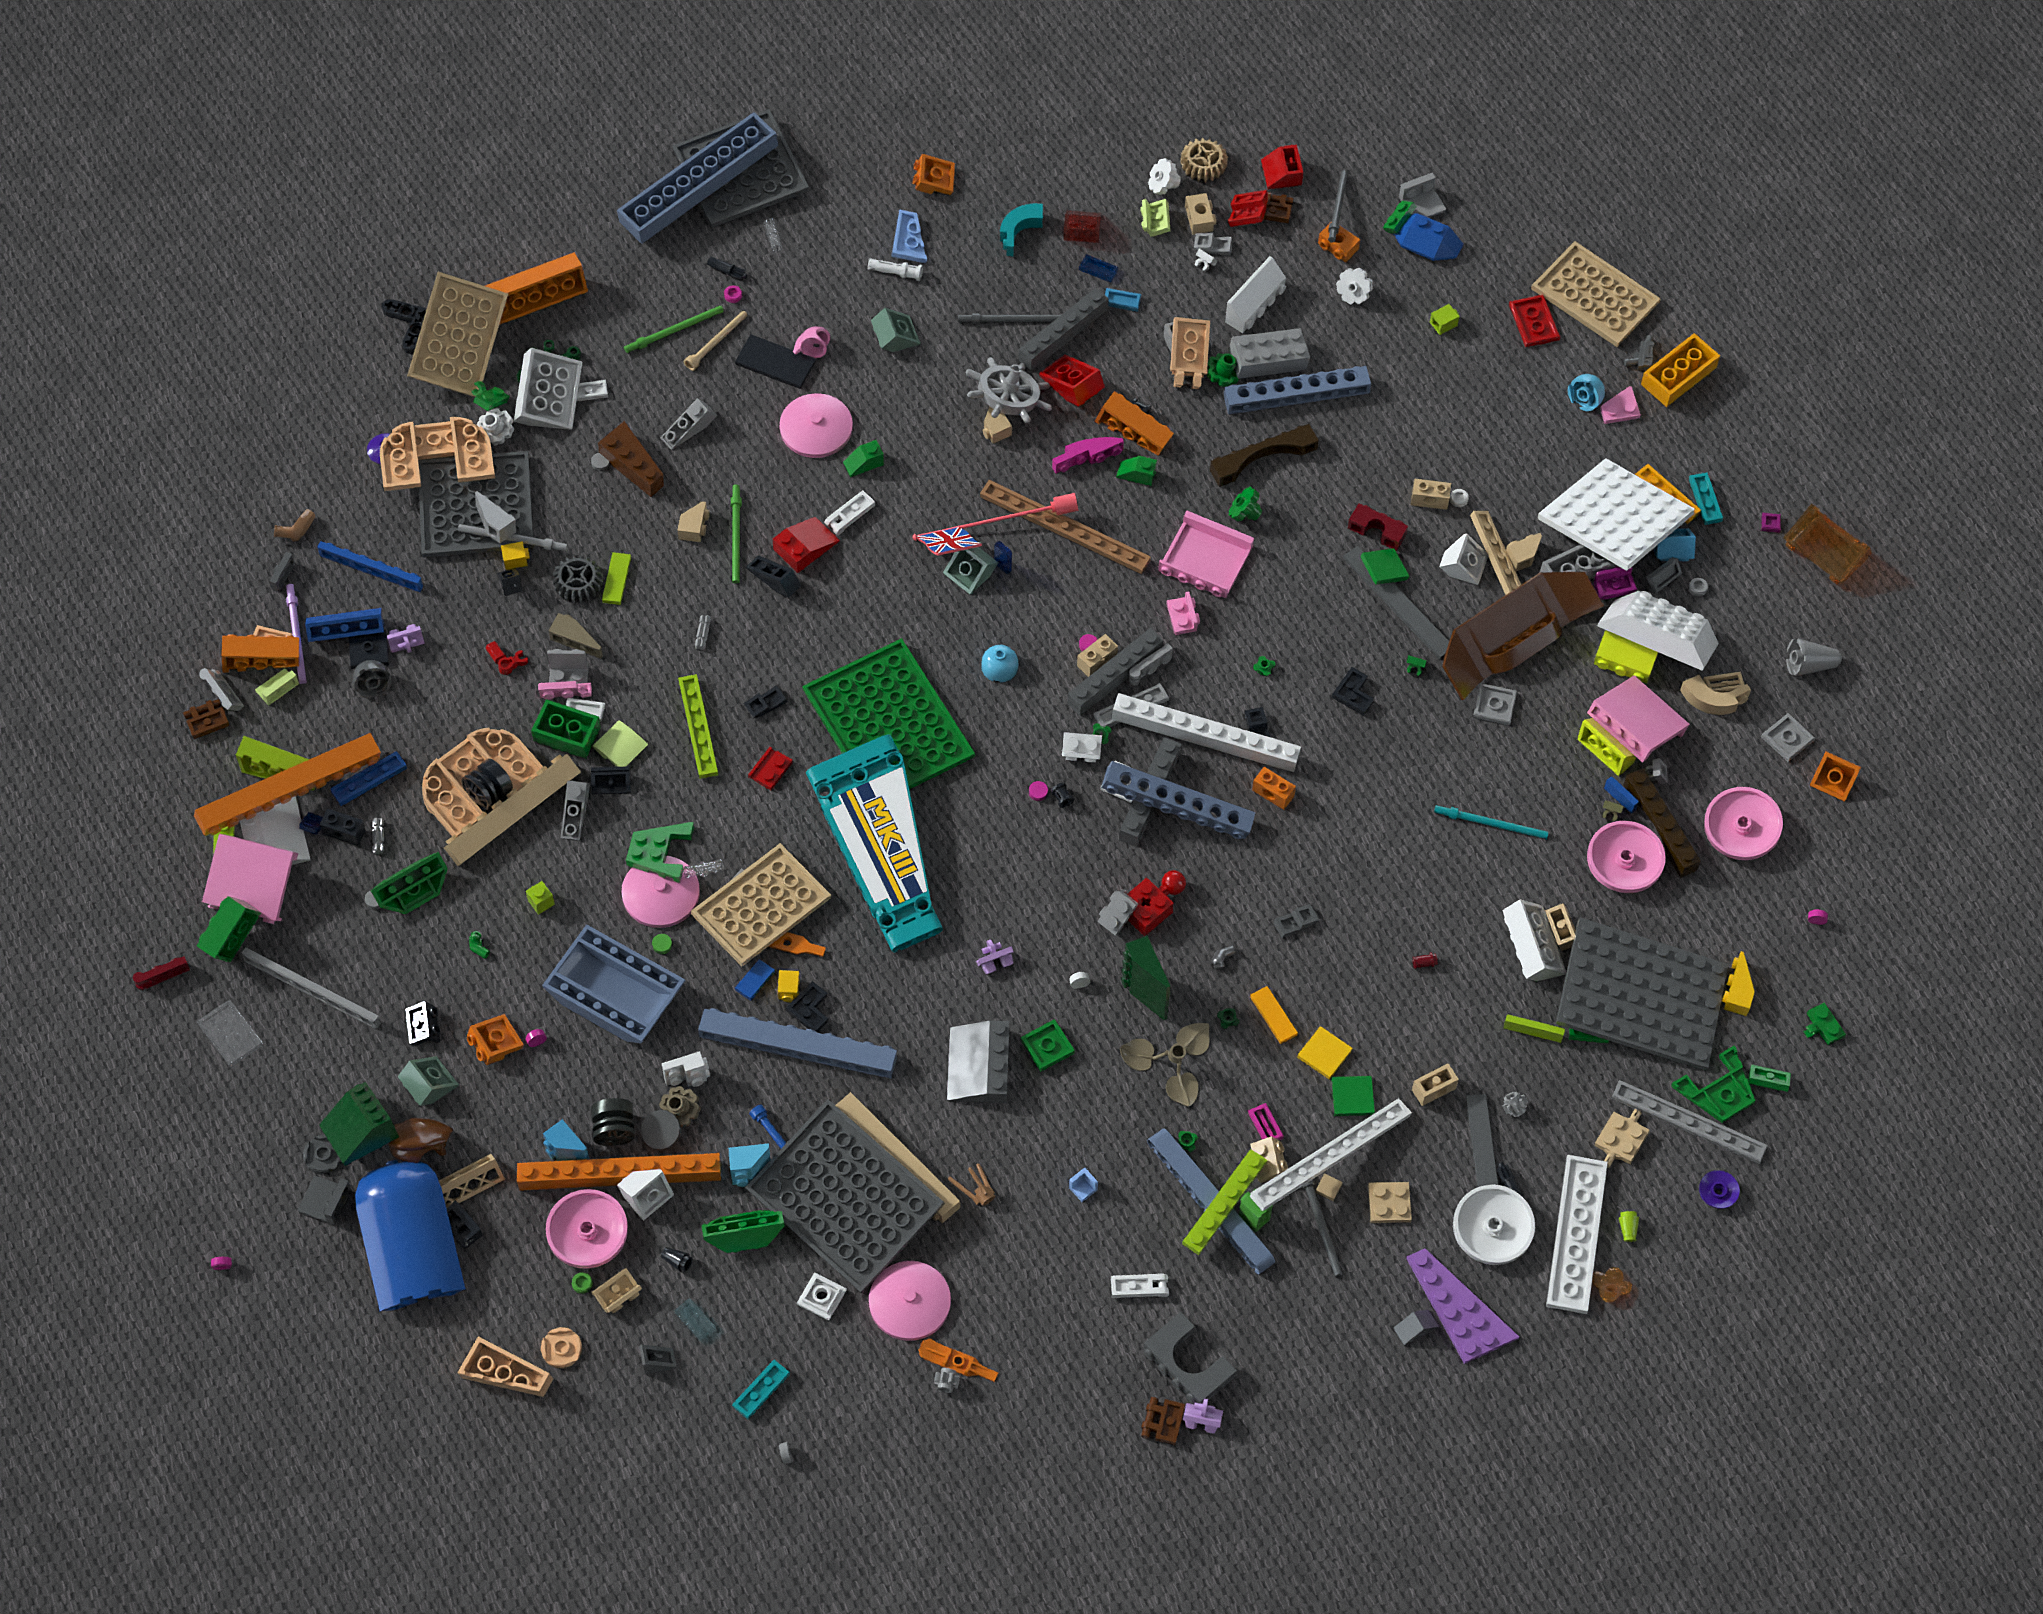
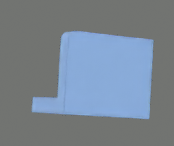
M1083 1168L1069 1180V1189L1081 1202L1097 1191L1098 1181L1086 1168Z

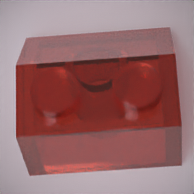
M1067 210L1064 223V240L1099 243L1102 213Z

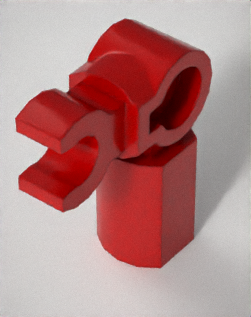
M496 641L487 644L485 648L493 661L498 664L499 672L503 675H508L517 666H524L528 663V658L519 659V657L523 656L522 650L517 651L515 656L507 658Z

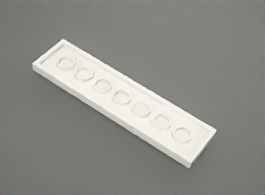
M1567 1155L1546 1307L1583 1314L1588 1312L1607 1162Z

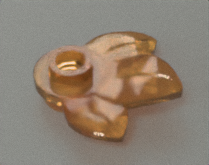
M1618 1267L1608 1269L1606 1274L1596 1270L1593 1272V1285L1600 1290L1601 1298L1606 1302H1614L1619 1296L1629 1294L1632 1289L1631 1282L1623 1281V1272Z

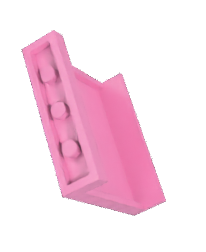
M1186 511L1183 523L1164 559L1159 561L1158 571H1161L1165 576L1178 578L1182 583L1195 585L1199 590H1207L1216 597L1227 598L1253 548L1254 538Z
M1635 675L1594 700L1587 712L1642 763L1648 759L1652 751L1677 735L1681 738L1690 725Z
M219 834L202 902L208 903L209 908L219 910L220 903L227 896L244 900L262 912L259 917L263 918V922L274 924L275 921H281L282 918H279L292 862L293 860L297 861L298 853L226 834Z

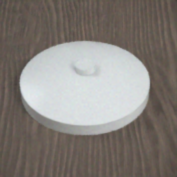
M1484 1185L1471 1190L1461 1199L1454 1213L1453 1230L1458 1244L1471 1258L1485 1264L1502 1265L1518 1259L1528 1249L1535 1232V1220L1529 1204L1520 1194L1504 1186Z

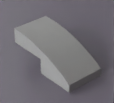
M1196 233L1194 250L1198 251L1201 249L1206 253L1231 255L1233 240L1232 237H1214L1213 233Z

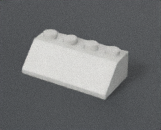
M1271 256L1267 258L1227 302L1225 322L1241 333L1246 329L1249 330L1253 326L1254 320L1257 317L1260 318L1264 314L1265 308L1271 306L1275 301V297L1278 294L1281 295L1286 288V277Z
M1518 900L1502 910L1505 916L1504 921L1511 933L1510 938L1515 945L1516 955L1521 962L1522 972L1526 979L1540 981L1566 975L1567 972L1543 905Z

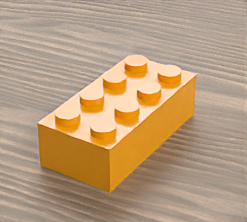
M1694 333L1646 370L1643 374L1641 385L1663 405L1668 407L1716 369L1720 355Z

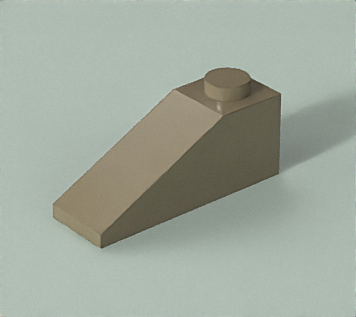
M557 614L549 629L550 640L585 651L587 654L601 659L603 656L601 646L572 616Z

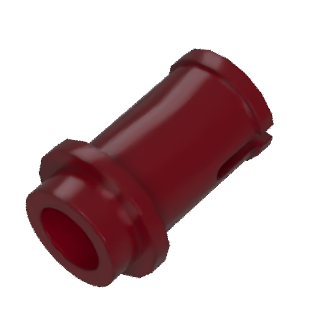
M1429 952L1428 955L1412 957L1414 969L1428 966L1433 968L1434 965H1438L1436 953L1432 954V952Z

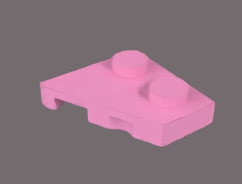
M1631 386L1600 407L1605 424L1640 418V411Z

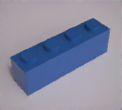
M382 608L306 618L305 622L308 642L384 632Z

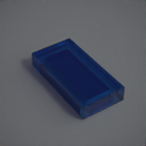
M1086 254L1079 266V271L1111 283L1118 271V266Z
M998 541L994 544V560L998 562L997 566L1008 574L1012 571V551L1001 541Z

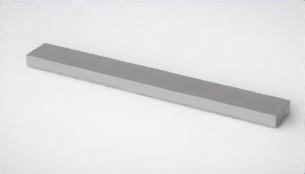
M246 947L243 950L242 955L246 963L374 1029L380 1026L381 1022L378 1015Z
M1619 1080L1611 1097L1613 1100L1758 1164L1761 1163L1768 1146Z

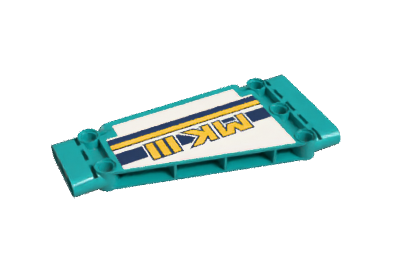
M889 734L881 736L809 768L806 771V775L814 789L818 802L821 804L822 812L893 953L898 952V949L903 950L942 932L943 927L931 904L903 756L899 752L892 736ZM893 761H898V762H900V763L897 764V765H892V764H891ZM859 776L865 777L861 781L856 780ZM823 792H829L827 796L821 795ZM921 905L928 906V908L925 910L919 909ZM885 921H892V922H893V923H892L891 925H889V926L883 925V923H884Z

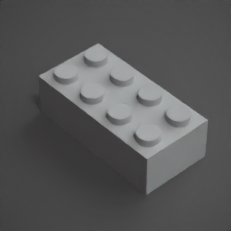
M1300 328L1232 337L1228 349L1229 353L1236 359L1235 372L1238 379L1305 370L1310 360Z

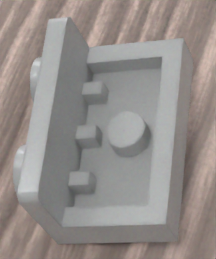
M1125 889L1116 890L1111 895V902L1100 911L1099 915L1101 917L1097 921L1115 936L1119 934L1138 906V903L1126 894L1127 890Z

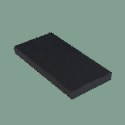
M750 334L735 360V365L801 389L816 363V358L800 352L795 355L792 349Z

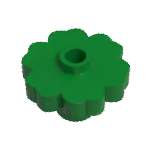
M1218 353L1216 357H1210L1206 375L1210 378L1211 382H1218L1221 387H1229L1232 383H1238L1239 379L1235 372V357L1231 354Z
M1252 487L1244 489L1242 494H1238L1232 502L1233 506L1229 509V516L1237 522L1245 517L1248 520H1257L1262 513V509L1257 503L1259 492Z

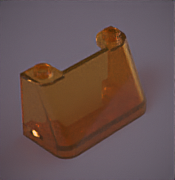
M1813 504L1807 508L1784 536V540L1787 542L1785 544L1786 547L1793 552L1795 549L1829 574V579L1836 585L1838 583L1843 584L1873 553L1868 545L1864 542L1860 543L1857 538L1855 539L1830 520Z

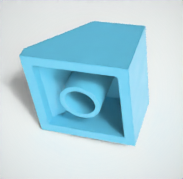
M769 1144L728 1148L732 1184L739 1187L747 1186L771 1160Z

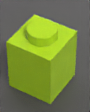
M1450 304L1431 313L1430 324L1439 335L1458 326L1459 313Z
M543 881L526 890L528 902L538 915L555 905L553 895Z

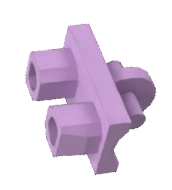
M415 624L408 625L407 630L399 632L397 629L389 631L387 638L391 652L407 649L409 653L412 652L411 647L425 644L420 626L417 627Z
M988 940L987 947L982 949V953L990 952V955L979 958L976 962L978 966H982L985 974L996 971L993 962L996 959H1000L1003 968L1013 964L1012 947L996 952V949L1002 948L1001 943L993 944L992 940Z
M1205 1398L1203 1404L1186 1403L1183 1417L1185 1427L1195 1429L1197 1423L1205 1424L1206 1432L1215 1433L1217 1427L1220 1428L1223 1410L1207 1405L1208 1399Z

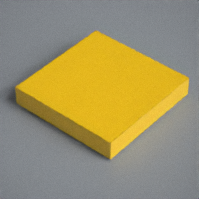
M1320 1026L1299 1052L1297 1058L1330 1080L1352 1052L1353 1048Z

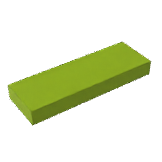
M612 552L602 603L621 605L631 554Z
M1512 1015L1506 1016L1503 1027L1504 1029L1560 1043L1565 1031L1564 1028Z

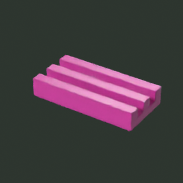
M1266 1103L1248 1110V1114L1262 1140L1266 1139L1267 1136L1254 1113L1258 1114L1269 1137L1272 1136L1277 1140L1284 1139ZM1263 1109L1277 1134L1275 1136L1261 1112Z

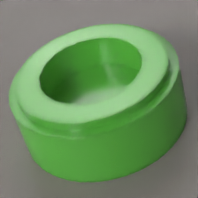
M666 934L656 935L652 940L653 950L658 954L668 953L672 948L671 938Z
M581 1272L573 1277L572 1287L575 1292L584 1294L591 1290L593 1282L589 1274Z

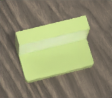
M283 669L256 688L255 691L269 706L297 686L299 682L292 670L288 672L286 669Z

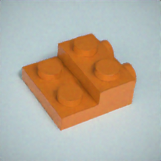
M922 154L919 160H916L914 163V170L917 173L914 175L912 183L916 185L915 190L928 194L937 191L951 195L954 185L955 163Z
M505 1014L471 1025L467 1034L468 1044L470 1046L474 1045L477 1050L478 1060L484 1061L486 1065L503 1060L506 1054L521 1050L524 1045Z

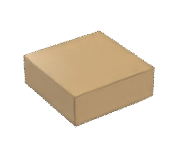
M1324 1173L1315 1193L1334 1201L1343 1182Z

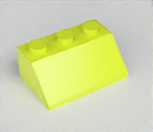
M1605 630L1594 664L1600 669L1614 671L1619 676L1631 678L1635 675L1641 682L1647 684L1658 652Z
M1589 718L1582 722L1578 740L1615 774L1620 776L1634 764L1636 756L1597 721Z

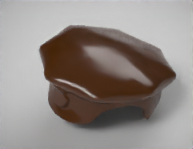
M410 1118L394 1125L399 1138L387 1143L394 1158L403 1162L418 1163L421 1157L430 1150H435L440 1156L446 1155V1142L453 1132V1128L433 1119Z

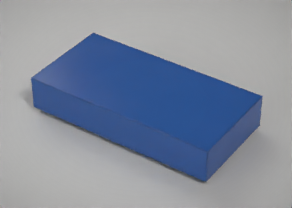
M1612 776L1608 778L1604 789L1632 814L1637 809L1639 801Z
M759 959L738 983L735 990L751 1001L775 973V969Z

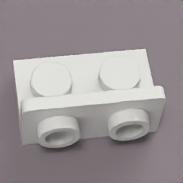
M1064 732L1062 756H1066L1065 760L1077 761L1078 757L1085 758V762H1096V759H1100L1102 735Z

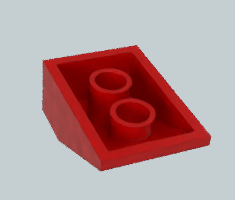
M1063 355L1039 373V376L1045 382H1048L1066 401L1077 406L1084 404L1085 401L1105 388L1099 369L1068 355Z
M816 517L788 527L773 538V549L799 573L840 540Z

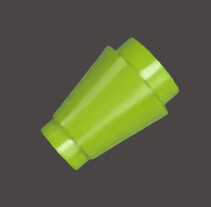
M1621 1212L1619 1222L1624 1242H1635L1639 1222L1637 1212Z

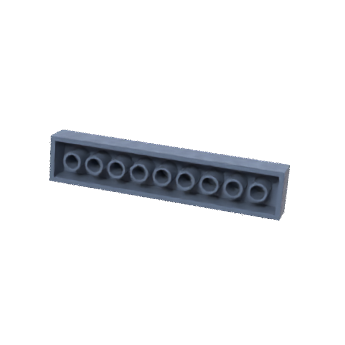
M753 112L617 210L619 222L641 244L776 148L778 146L776 132Z

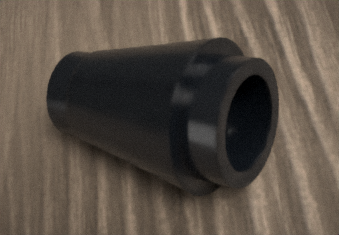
M668 1247L664 1248L661 1254V1258L679 1272H686L693 1261L689 1253Z

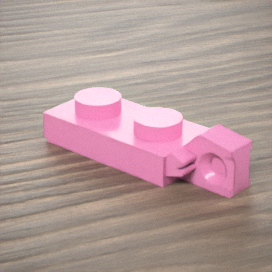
M576 681L538 684L540 698L551 700L554 697L568 699L573 696H581L582 698L592 696L591 683L577 684Z

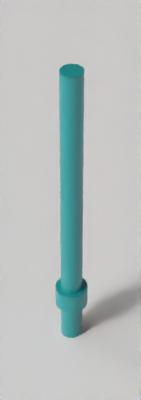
M1435 806L1434 813L1449 816L1451 819L1456 820V818L1544 839L1548 837L1547 831L1458 811L1459 809L1454 807L1450 809Z

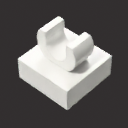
M1201 249L1196 253L1200 258L1196 260L1195 265L1198 267L1204 262L1205 266L1202 269L1204 271L1209 269V264L1215 266L1218 262L1217 259Z

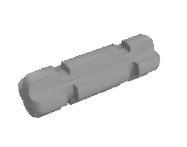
M708 615L700 616V624L695 642V648L698 650H704L711 621Z
M374 818L372 821V827L374 828L372 830L374 854H382L384 851V820L382 818Z

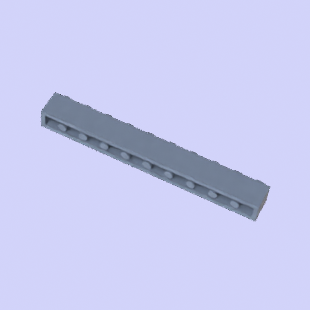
M714 1008L710 1010L704 1009L698 1029L699 1037L890 1079L892 1078L897 1059V1050L890 1046L881 1047L867 1041L863 1043L849 1037L839 1038L830 1033H817L812 1029L802 1030L793 1025L783 1026L774 1021L765 1022L755 1017H741L737 1013H723Z

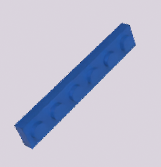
M320 541L317 546L321 557L420 592L423 588L421 577L415 573L404 572L398 567L393 568L382 561H374L365 555L355 554L349 549L338 548L332 543Z

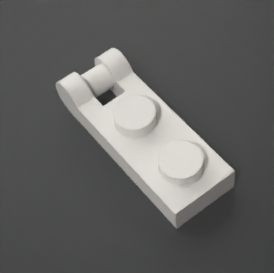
M862 490L828 516L824 523L828 527H832L836 535H840L845 528L873 508L875 501Z
M1168 1275L1111 1276L1112 1298L1169 1296V1289L1166 1286ZM1152 1283H1158V1287L1153 1288Z

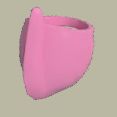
M818 326L806 329L798 337L793 353L797 355L801 351L803 354L813 358L823 357L827 352L826 347L830 342V333L827 329ZM813 344H820V347H814Z

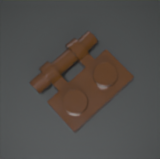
M1268 192L1267 207L1263 219L1289 223L1293 198L1287 197L1284 194L1279 196Z
M219 699L214 701L208 700L206 704L190 707V710L183 712L185 719L193 717L186 721L193 739L230 726L223 708L215 709L221 706Z
M1151 1397L1150 1403L1146 1406L1145 1411L1147 1414L1145 1421L1142 1422L1141 1437L1149 1439L1150 1433L1153 1431L1157 1432L1156 1441L1176 1445L1185 1404L1165 1399L1162 1407L1158 1406V1398ZM1155 1414L1161 1415L1159 1424L1153 1423Z

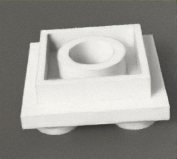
M814 1272L797 1305L829 1321L847 1288ZM819 1292L827 1293V1297L822 1300L818 1299L816 1295Z

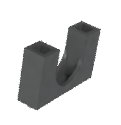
M1180 1312L1144 1342V1354L1150 1361L1154 1360L1158 1364L1157 1367L1164 1376L1168 1375L1172 1379L1171 1382L1177 1390H1182L1186 1394L1185 1397L1190 1404H1203L1204 1398L1211 1399L1236 1377L1237 1370L1223 1356L1207 1370L1197 1374L1184 1372L1176 1365L1173 1359V1352L1194 1333L1195 1327Z

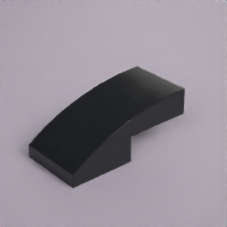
M776 685L763 695H760V693L756 694L746 701L744 705L755 719L784 705L788 701Z
M1263 707L1245 710L1244 714L1248 731L1270 737Z

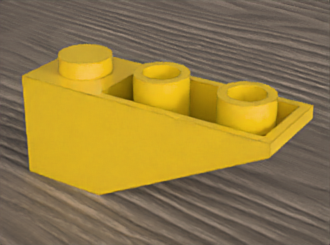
M1741 951L1738 958L1734 957L1731 967L1735 969L1734 974L1729 975L1727 985L1730 986L1729 992L1725 991L1722 1002L1725 1003L1724 1010L1747 1016L1754 996V988L1744 952Z

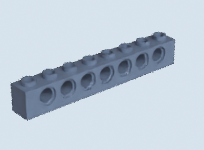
M1356 366L1349 369H1337L1316 374H1302L1296 377L1230 385L1225 387L1224 399L1228 414L1368 394L1370 393L1371 382L1367 367Z
M1114 761L1107 767L1101 787L1111 794H1119L1128 800L1142 802L1147 807H1155L1164 813L1178 815L1181 819L1192 820L1200 826H1208L1214 828L1217 832L1228 833L1236 839H1245L1249 835L1255 816L1253 811ZM1121 780H1124L1127 785H1124ZM1139 786L1143 787L1145 789V792L1141 791ZM1157 793H1160L1163 798H1160ZM1175 799L1179 800L1181 805L1177 804ZM1193 806H1196L1199 811H1196ZM1211 812L1215 813L1217 818L1213 817ZM1229 819H1232L1235 824H1232Z

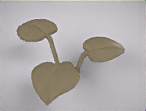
M1195 1023L1183 1027L1177 1034V1043L1171 1047L1170 1051L1166 1050L1164 1053L1153 1056V1045L1145 1039H1134L1120 1046V1053L1125 1063L1130 1068L1138 1071L1148 1070L1152 1064L1151 1060H1157L1167 1055L1171 1062L1177 1063V1076L1170 1077L1166 1083L1168 1096L1173 1101L1187 1107L1195 1102L1198 1094L1197 1079L1191 1073L1181 1075V1061L1186 1055V1051L1190 1055L1197 1056L1203 1054L1208 1049L1210 1042L1209 1024Z

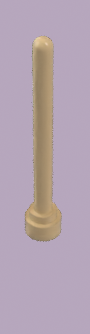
M742 311L698 353L692 356L689 355L684 360L685 366L694 371L699 366L700 360L747 317V312Z

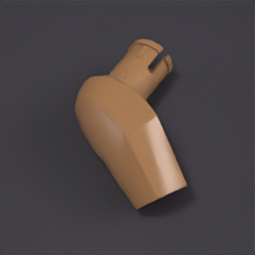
M306 509L292 527L275 525L274 537L291 538L293 541L300 540L315 519L314 512Z

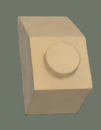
M989 406L984 420L983 434L986 439H990L992 444L1012 435V425L1004 413L1000 412L997 418H993L991 415L993 408Z

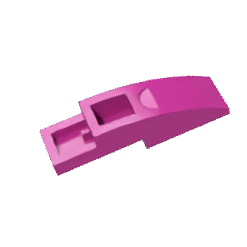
M1100 437L1072 443L1065 446V454L1053 458L1052 468L1055 473H1058L1060 471L1065 472L1076 464L1081 465L1087 459L1091 465L1096 462L1101 463L1109 456L1119 455L1123 451L1124 440L1115 437Z

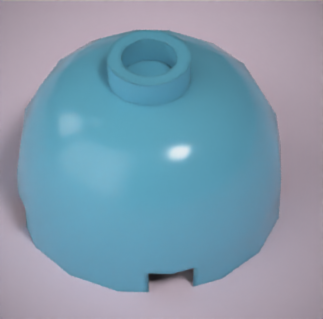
M1583 374L1576 377L1568 386V396L1572 403L1576 401L1582 405L1580 409L1583 411H1592L1603 401L1605 387L1602 381L1595 375Z
M995 645L985 651L981 660L982 672L991 681L1006 682L1017 674L1018 657L1015 651L1008 646Z

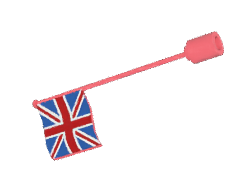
M1075 493L1053 497L1054 501L1050 502L1051 506L920 535L914 534L913 540L921 541L932 553L938 556L980 547L982 543L974 540L964 528L1052 509V513L1056 512L1057 515L1079 511Z

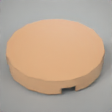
M559 1327L548 1332V1335L541 1342L543 1359L547 1364L555 1368H566L578 1361L582 1352L580 1337L569 1328Z

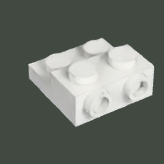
M700 1051L661 1063L666 1086H676L681 1084L683 1080H686L688 1087H697L702 1085L704 1081H707V1077H710L706 1057L702 1058Z

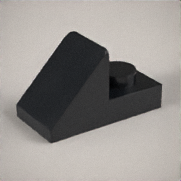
M515 568L497 573L505 596L523 591L520 575Z

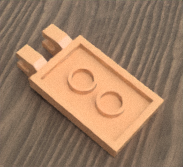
M1179 317L1173 319L1170 372L1175 375L1174 387L1181 388L1183 386L1184 376H1192L1191 389H1199L1201 387V379L1207 374L1210 321Z

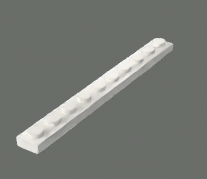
M1398 1098L1251 1192L1250 1198L1262 1211L1266 1210L1409 1118L1412 1112Z

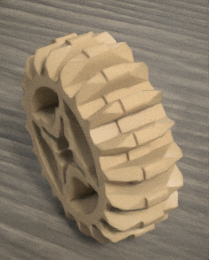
M1204 138L1201 141L1195 139L1194 143L1189 142L1188 146H1185L1184 151L1181 153L1183 171H1186V176L1191 175L1192 179L1197 177L1198 182L1201 178L1205 182L1207 178L1213 181L1214 177L1219 179L1220 174H1223L1227 167L1228 156L1226 149H1223L1222 144L1218 145L1217 140L1211 142L1210 138L1208 141H1205Z

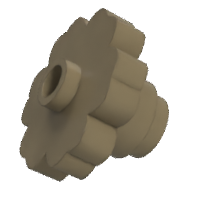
M682 1086L671 1088L669 1095H663L662 1101L659 1104L661 1109L669 1111L678 1118L681 1127L689 1126L691 1119H697L701 1110L697 1104L699 1097L691 1089L685 1090Z

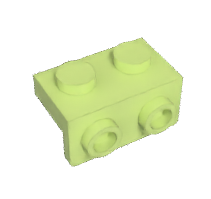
M1146 199L1142 200L1143 230L1147 231L1151 237L1169 232L1168 201L1163 199L1149 204Z

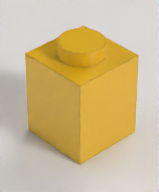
M523 541L501 545L506 570L528 566L526 559H530L528 548H524Z
M779 970V1000L792 1002L799 995V971Z

